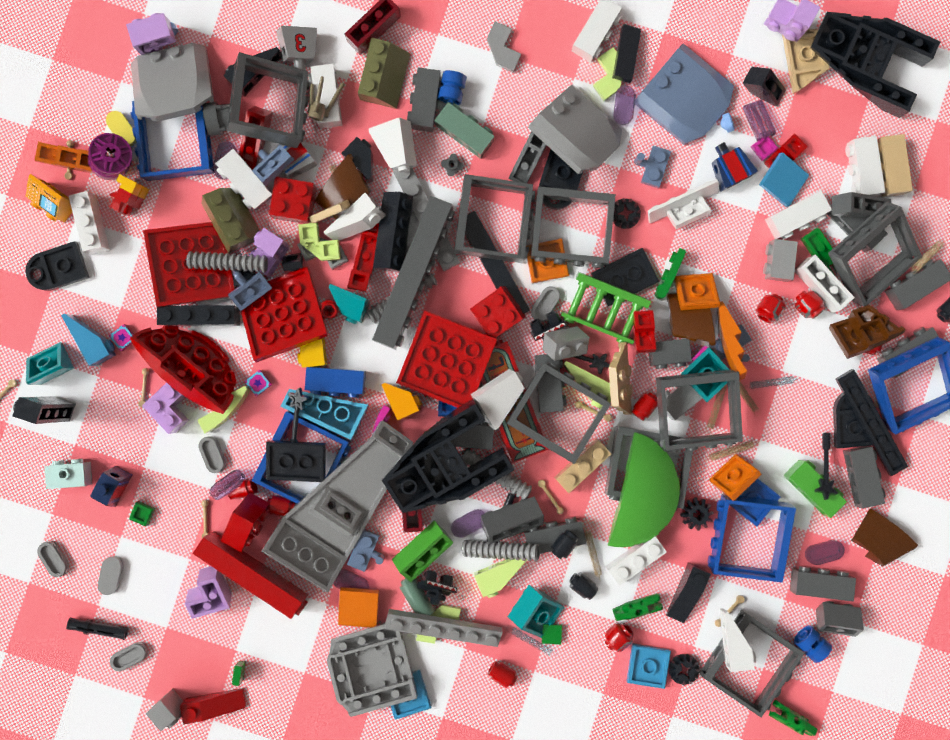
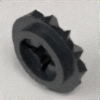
M625 198L616 201L613 223L622 229H629L635 226L640 220L641 215L638 203L632 199ZM624 207L627 209V211L633 212L628 215L627 220L625 218V215L620 214L624 211Z
M680 654L671 660L669 674L676 683L685 686L692 684L698 679L700 672L699 663L694 657L688 654ZM681 663L686 668H690L687 670L688 676H686L684 673H680L682 671Z

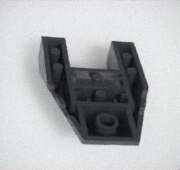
M826 12L810 48L854 89L878 108L901 118L910 112L917 94L882 78L892 55L895 54L923 67L933 60L941 41L889 18L878 19L865 15L859 17L846 13Z
M474 399L456 408L425 431L383 477V484L402 513L427 508V506L435 504L442 505L458 499L464 500L515 470L503 447L467 467L451 441L485 421L484 415Z

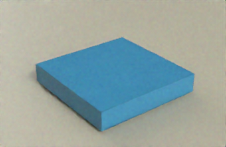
M779 153L759 186L783 206L789 207L809 174L787 155Z
M632 643L626 682L665 689L671 650Z
M421 670L412 672L417 690V699L391 706L395 720L432 708Z

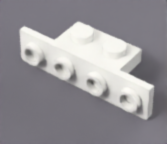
M717 179L707 181L703 185L690 189L678 197H672L665 203L653 206L648 210V222L651 224L667 216L677 230L711 214V209L704 199L718 193L719 181Z

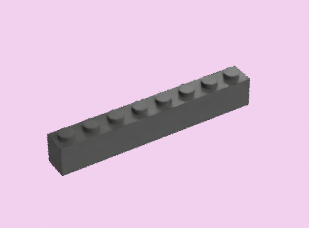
M430 196L372 338L375 343L393 350H397V347L402 346L405 338L402 335L404 330L408 329L411 324L412 318H410L412 310L416 311L419 300H417L419 293H423L426 287L425 278L432 272L434 265L431 263L434 257L437 258L439 255L441 239L444 240L447 235L448 229L446 226L448 221L452 222L455 211H453L452 203Z

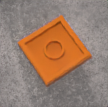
M556 239L541 242L538 245V251L565 253L563 240ZM532 244L526 245V247H529L527 262L531 283L569 277L567 262H565V265L554 264V261L546 260V263L535 262V259H530Z
M713 273L675 276L674 282L681 310L720 307V299Z
M735 454L709 481L734 501L762 474L754 466Z
M341 587L338 625L367 628L377 626L379 590Z

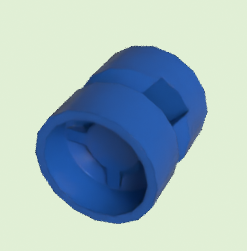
M443 71L441 79L443 86L439 88L437 99L446 104L449 102L452 105H461L463 98L461 90L465 89L467 76L457 71Z
M811 625L802 628L796 634L793 641L814 663L823 661L832 650V645L824 637H821L820 633Z

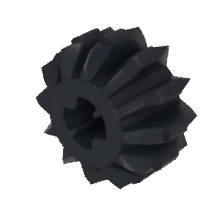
M696 497L693 498V503L690 500H686L688 506H684L683 510L685 512L680 513L681 517H686L682 521L683 524H688L689 529L695 527L698 531H700L701 525L707 528L706 521L713 522L709 518L710 515L714 514L713 511L709 510L711 504H705V499L699 501ZM696 510L700 512L697 518L693 516L694 512L697 513Z

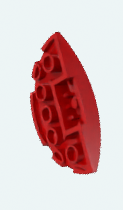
M164 325L161 329L153 330L149 327L130 337V341L147 364L180 394L202 407L224 414L229 408L235 396L231 394L234 392L236 385L235 372L231 371L228 364L229 358L223 350L208 337L194 330L191 332L179 330V326Z

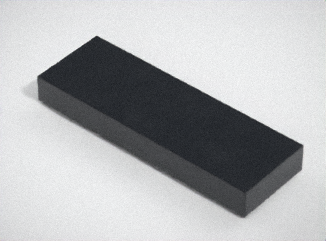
M626 24L622 25L613 79L631 83L633 80L641 34L640 28Z

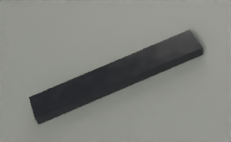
M473 211L467 214L465 234L473 248L498 252L476 212ZM479 257L496 290L501 286H506L523 313L529 312L530 309L502 260Z
M850 369L835 378L888 475L893 476L907 468L906 461L855 370Z

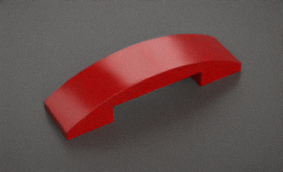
M379 223L373 228L361 232L354 266L351 269L347 285L348 289L367 292L374 269L373 263Z

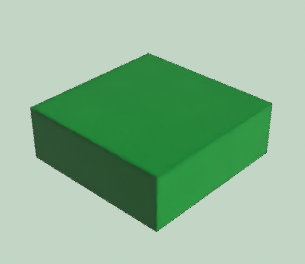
M136 501L128 520L147 527L156 508Z
M543 624L542 644L561 645L562 624L550 626L549 624Z
M239 660L234 666L232 685L240 686L243 682L246 661Z

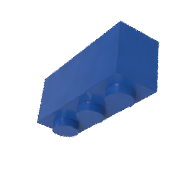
M306 367L304 390H308L316 395H321V391L329 392V396H340L341 393H348V397L359 398L360 394H365L366 371Z

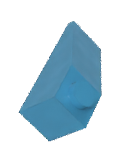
M65 313L61 315L89 366H98L116 356L113 343L73 315Z

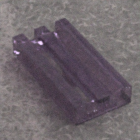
M762 99L743 106L742 109L756 141L776 134ZM755 106H758V108H759V110H760V112H761V115H762V117H763V119H764V121H765V124H766V126H767V128H768V131H766V129H765V127H764V125H763L762 119H761V117H760V115H759V113H758V111H757V109H756Z

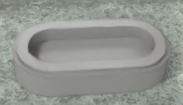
M549 286L542 291L531 309V316L534 320L539 318L540 322H543L547 319L546 314L553 311L560 300V292L557 288Z
M212 436L202 438L198 448L207 470L211 473L222 472L226 467V459L218 440Z
M53 541L41 543L37 549V554L48 573L53 577L65 575L69 570V563L59 546Z
M110 556L102 562L97 587L103 595H111L119 588L123 562L117 556Z
M135 642L117 651L110 658L111 668L121 672L143 661L148 655V647L143 642Z

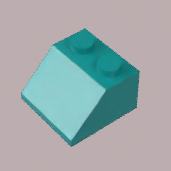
M528 585L507 617L521 630L542 638L543 624L553 625L564 609V606L540 589Z

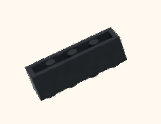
M400 191L383 192L381 209L386 216L379 222L373 268L383 271L400 272L405 259L413 196Z
M235 305L157 308V325L179 327L240 326V310Z
M55 396L19 397L13 405L14 412L12 417L33 424L70 422L76 403Z

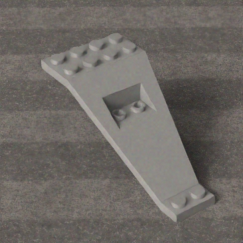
M383 420L380 421L372 436L282 517L261 552L324 592H329L387 490L382 482L383 477L414 442ZM329 502L333 504L332 509L328 507ZM345 513H348V515H349V518H348V519H345V517H344V514H345Z

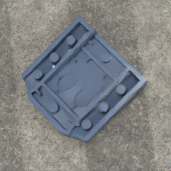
M683 43L635 99L634 104L679 142L686 145L693 140L704 137L730 105L734 85Z

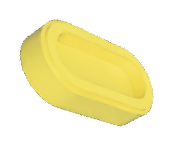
M119 111L108 113L106 124L111 132L123 137L130 147L136 143V138L133 135V127L125 115Z

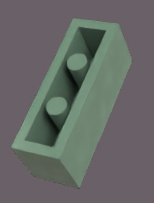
M448 102L434 120L435 126L481 159L494 142L495 136L493 131L486 126L483 128L477 124V119L471 115H465L462 112V108L457 104L452 105Z

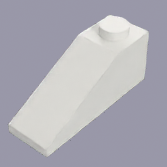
M364 193L324 231V234L332 240L340 241L373 228L386 215L369 195Z
M719 608L726 667L730 672L755 670V651L752 650L729 612L724 608Z

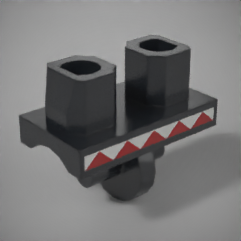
M554 310L546 314L549 323L542 326L539 318L530 322L532 330L530 334L535 341L541 338L544 340V333L566 327L565 321Z
M428 570L424 573L423 581L418 582L417 588L428 591L426 597L430 598L431 604L438 605L440 601H445L446 596H449L450 593H457V587L453 586V576L442 575L440 582H436L437 573Z

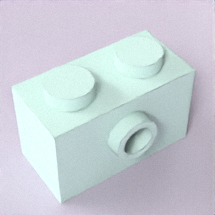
M72 459L71 463L64 464V460L52 461V465L44 466L46 489L92 485L91 462H83V459Z

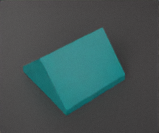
M61 342L26 358L27 385H42L75 369Z

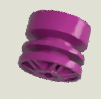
M103 133L91 141L88 150V164L93 173L104 180H117L119 174L124 176L128 172L132 161V150L129 143L123 137L115 133ZM107 152H109L110 154L114 153V158H112L111 156L107 157Z

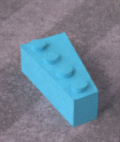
M289 389L280 407L294 413L295 406L290 407L292 399L288 396V393H295L296 390ZM302 391V394L309 396V399L304 401L305 409L299 410L300 417L353 441L369 408L368 404Z

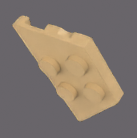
M808 29L797 42L790 41L782 35L792 94H796L829 69V65L810 48L817 34V29Z
M619 342V352L614 353L613 360L609 365L611 406L618 411H623L624 415H632L631 395L633 393V386L630 384L632 369L628 361L627 342Z

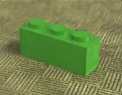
M798 460L783 476L823 516L832 518L847 502L843 498L844 494L834 487L838 494L829 495L828 500H824L822 493L814 491L820 487L818 480L820 478L824 480V475H819L815 471V465L809 460Z
M434 520L403 548L392 561L399 573L412 582L454 542L447 532Z

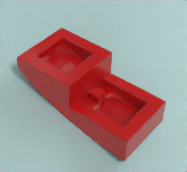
M794 133L764 164L770 168L779 153H784L794 161L808 146Z
M653 310L634 311L636 353L655 352Z

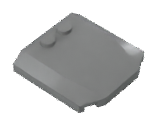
M189 43L138 55L131 62L134 107L138 119L146 117L151 118L152 121L160 122L197 113L201 110V105L207 101H210V103L214 101L208 52L203 45Z
M571 84L543 109L528 126L538 138L578 174L585 170H597L620 146L622 128L574 84Z
M381 624L331 639L327 665L336 700L347 710L350 717L417 699L416 685L402 632L385 629V624Z

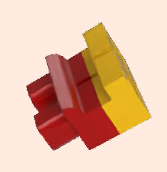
M119 174L116 181L121 183L117 192L110 193V196L114 197L110 208L130 216L134 207L140 209L150 189Z

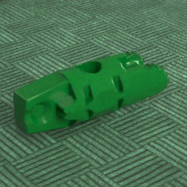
M656 593L625 602L613 608L612 611L615 620L620 621L661 611L663 606L661 603H658L660 595Z
M774 700L773 705L783 712L779 715L776 712L770 711L768 716L800 735L805 733L809 736H816L818 729L808 723L809 719L779 701Z

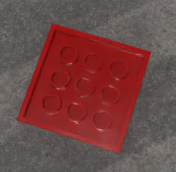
M212 222L143 230L157 308L229 298L228 294L235 290L231 269L229 271L225 269L219 270V268L217 270H213V268L208 270L207 268L201 269L200 267L199 269L194 267L189 269L186 259L189 251H193V253L198 251L200 254L201 252L206 254L208 252L212 254L217 252L218 255L219 253L224 255L228 253Z
M308 267L269 280L268 283L272 289L241 311L252 357L256 363L329 336Z
M424 310L396 383L458 408L473 399L471 394L478 390L497 339Z

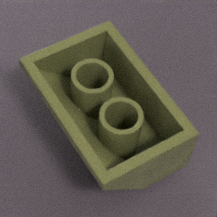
M371 38L358 89L360 100L397 109L410 53L391 42Z
M218 188L202 195L201 204L228 253H231L254 243V237L259 228L247 206L242 201L240 193L236 194L232 188Z

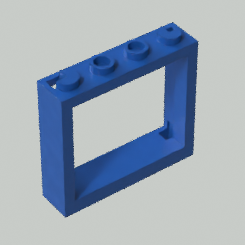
M132 101V112L130 113L135 125L132 131L137 146H135V154L139 160L137 169L142 179L155 181L215 173L211 138L204 120L203 105L200 106L201 110L195 113L201 166L152 172L145 117H142V119L137 118L134 101Z
M936 337L868 369L882 420L887 429L895 435L915 425H920L932 417H937L950 409V342L940 337ZM937 356L947 393L894 417L884 380Z
M290 411L285 412L272 440H284L293 422L294 413ZM299 416L298 423L342 444L327 473V476H329L342 464L340 462L343 456H348L351 450L349 446L351 441ZM265 452L252 482L298 504L304 498L303 496L271 480H266Z
M721 494V499L717 502L718 517L714 520L715 535L711 538L710 543L712 553L708 556L707 561L712 573L783 583L796 508L789 502L741 496L732 501L725 494ZM729 504L781 510L771 569L719 563Z

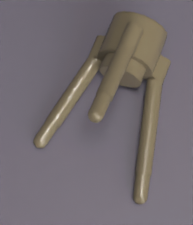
M320 77L315 102L314 84L310 85L309 107L307 111L309 118L317 121H323L324 117L328 118L330 110L345 85L343 82L326 109L325 105L320 103L324 77Z

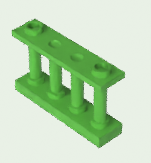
M578 271L575 279L579 281V287L569 311L562 310L561 316L564 317L563 320L572 324L576 321L616 337L617 342L633 344V338L629 337L634 325L633 312L640 311L643 307L649 308L651 301ZM593 286L597 288V294L587 318L583 319L575 314L586 288ZM610 293L615 295V301L603 327L593 323L604 295ZM625 300L633 302L631 305L633 308L622 333L611 330L622 302L624 303Z

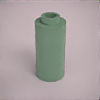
M406 578L401 581L402 585L399 588L414 613L431 615L435 612V608L429 598L426 597L424 590L417 588L418 580L416 578L412 582Z

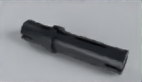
M72 617L68 619L66 625L67 630L83 632L84 635L96 634L122 640L127 638L129 631L128 627L93 622L92 619L81 620Z

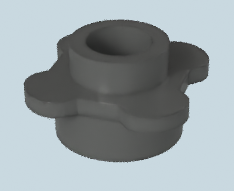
M451 154L448 159L441 162V166L446 169L447 175L451 177L464 168L463 163L459 162L456 154Z

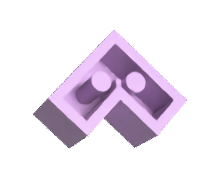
M777 0L763 24L769 30L779 32L786 39L797 42L810 28L821 7L809 0H801L798 5L787 0Z
M154 13L148 18L134 19L131 23L126 24L132 46L140 55L162 50V46L176 42L170 20L164 13Z
M263 228L262 231L259 230L256 233L253 244L257 248L252 250L249 256L251 254L254 256L260 255V257L266 255L268 258V268L263 274L271 278L291 246Z
M165 383L142 405L168 434L176 433L189 421L177 408V405L186 397L168 383Z
M212 566L199 569L196 583L198 587L188 589L185 606L192 619L229 609L232 596L221 572Z

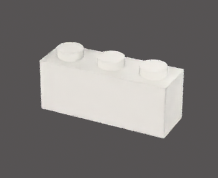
M600 0L574 42L571 52L590 63L594 57L597 59L603 49L600 46L603 41L607 43L612 34V31H610L612 26H617L622 18V15H620L622 7L611 0Z
M334 64L310 66L311 73H308L310 85L314 84V102L320 77H324L320 103L324 104L326 109L338 89ZM339 96L330 110L328 118L324 117L323 121L314 120V123H317L320 128L343 126Z
M877 136L856 138L848 142L845 153L849 158L850 164L848 172L852 177L851 191L872 196H879L885 193Z
M232 149L215 163L219 167L217 172L223 179L227 177L231 181L229 186L236 194L239 192L244 197L242 201L249 209L253 207L254 210H257L272 198V193L252 172V169L236 150Z
M822 190L770 216L765 221L775 239L782 237L784 240L794 235L793 230L798 228L799 231H802L811 226L809 222L814 219L816 222L827 217L826 213L832 211Z
M89 191L69 195L82 252L93 255L109 251L110 248L97 196Z
M816 255L806 258L795 268L794 272L812 291H815L823 299L824 305L831 312L841 311L855 298Z
M655 536L645 543L632 546L605 567L617 584L621 586L667 551Z

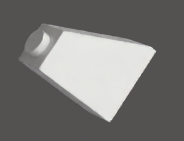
M399 117L369 128L371 137L391 169L398 170L399 173H406L410 171V168L417 166L411 121Z
M510 369L471 394L487 423L494 430L500 427L525 389L521 383L523 382L521 375Z

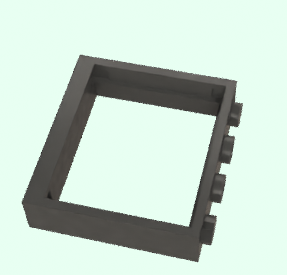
M239 52L234 66L226 131L297 148L299 143L303 142L305 135L303 125L306 123L307 113H304V110L309 100V96H306V91L310 87L308 71ZM245 70L297 84L292 134L239 121Z
M465 174L454 254L522 263L524 258H527L529 247H526V241L530 239L531 228H528V224L533 218V209H530L531 202L535 200L533 184ZM471 186L524 194L517 254L463 247Z
M538 186L530 259H535V262L546 263V260H550L558 265H565V262L573 263V266L584 267V264H591L592 268H604V266H607L610 259L616 194ZM543 199L608 205L603 257L538 251Z
M890 202L884 203L828 253L843 285L855 297L852 301L861 306H867L922 258L902 207ZM891 224L902 251L859 288L847 262Z
M550 362L547 364L542 363L506 423L575 464L611 403L607 401L608 397L600 392L597 395L591 392V387L583 382L578 384L573 381L575 377L569 373L564 372L562 374L558 372L556 365ZM545 371L602 405L573 454L516 420Z
M729 369L656 377L660 446L664 450H667V452H678L679 449L686 448V450H697L701 446L716 448L718 444L732 446L736 442H743L738 371ZM727 381L730 433L669 439L665 388Z
M620 426L615 427L604 492L609 496V499L620 500L621 491L614 490L623 435L633 437L634 432L660 442V433ZM669 435V439L683 438ZM686 448L679 482L680 495L677 508L682 509L684 508L693 450H686Z
M741 609L734 622L742 634L748 625L752 623L790 649V651L755 703L715 677V674L725 661L723 637L699 673L705 680L762 718L766 710H770V704L774 698L780 695L782 686L791 679L793 670L796 666L800 665V660L805 653Z

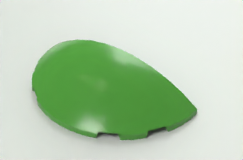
M636 432L633 435L620 500L615 511L607 544L611 547H632L645 543L657 536L671 521L679 501V477L677 476L672 459L657 442Z

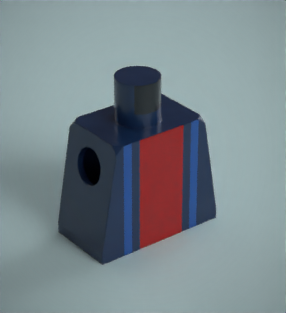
M725 142L715 147L719 157L711 164L715 177L719 181L721 192L758 172L757 168L740 147L730 151Z
M118 466L104 471L90 494V498L105 506L116 507L133 474Z

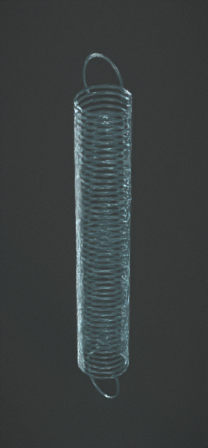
M794 376L786 378L781 377L784 379H768L765 382L754 381L749 383L751 385L749 388H762L754 386L770 387L775 383L792 384L798 378L793 379L792 377ZM774 380H784L786 382H777Z
M513 627L512 635H517V638H522L521 640L527 641L526 643L529 645L532 643L531 646L534 648L538 646L536 649L539 651L543 649L541 652L544 654L549 652L545 650L553 651L550 648H540H548V646H540L543 644L520 630L515 631L517 628Z

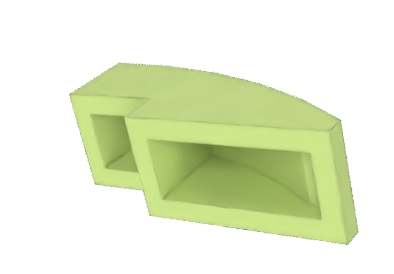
M243 386L231 393L235 396L224 414L213 411L197 420L204 434L217 429L233 416L247 398L251 390L248 386Z

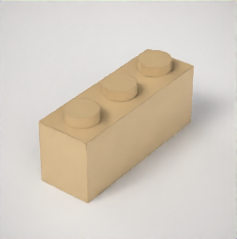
M905 134L879 138L877 142L885 193L881 194L882 197L905 195L913 191Z
M594 439L582 451L575 464L570 462L554 478L570 493L603 463L611 453L598 439Z

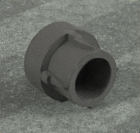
M217 101L203 104L204 120L209 136L223 135L224 131L227 130L230 104L218 105Z

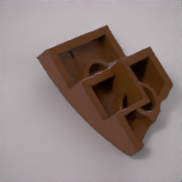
M351 154L344 158L316 197L315 202L323 209H327L345 200H348L350 205H352L364 193L367 195L371 193L361 171H358L355 167ZM346 210L332 215V217L337 220Z
M677 293L667 294V302L670 309L669 325L672 335L694 342L697 339L707 341L709 345L715 346V331L710 308L681 310Z
M871 305L851 311L848 319L830 324L829 326L830 332L847 359L885 344L906 331L904 327H898L889 321V317L879 313Z
M871 508L851 539L852 542L868 550L865 557L882 567L916 549L918 546L907 533Z

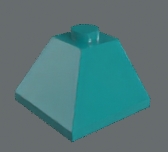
M330 284L331 294L341 314L346 317L345 321L355 325L357 321L362 323L370 301Z
M708 347L680 375L729 370V368ZM727 381L691 386L705 402H708L727 384Z

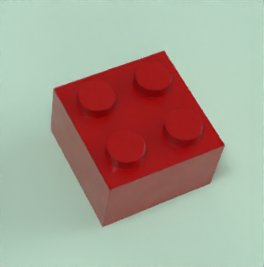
M275 177L269 215L273 219L302 224L311 223L309 216L313 215L317 187L311 182Z
M501 286L470 308L487 335L495 339L527 318L506 286Z
M249 492L232 512L221 542L240 552L246 546L249 547L255 538L254 535L258 536L263 528L261 522H264L269 515L267 509L270 503Z

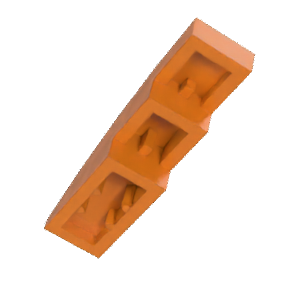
M38 141L35 162L93 173L88 164L87 150H77L61 145L55 146Z
M721 301L720 307L717 309L721 343L730 368L739 372V381L745 379L747 370L741 362L744 350L738 342L742 332L723 301Z

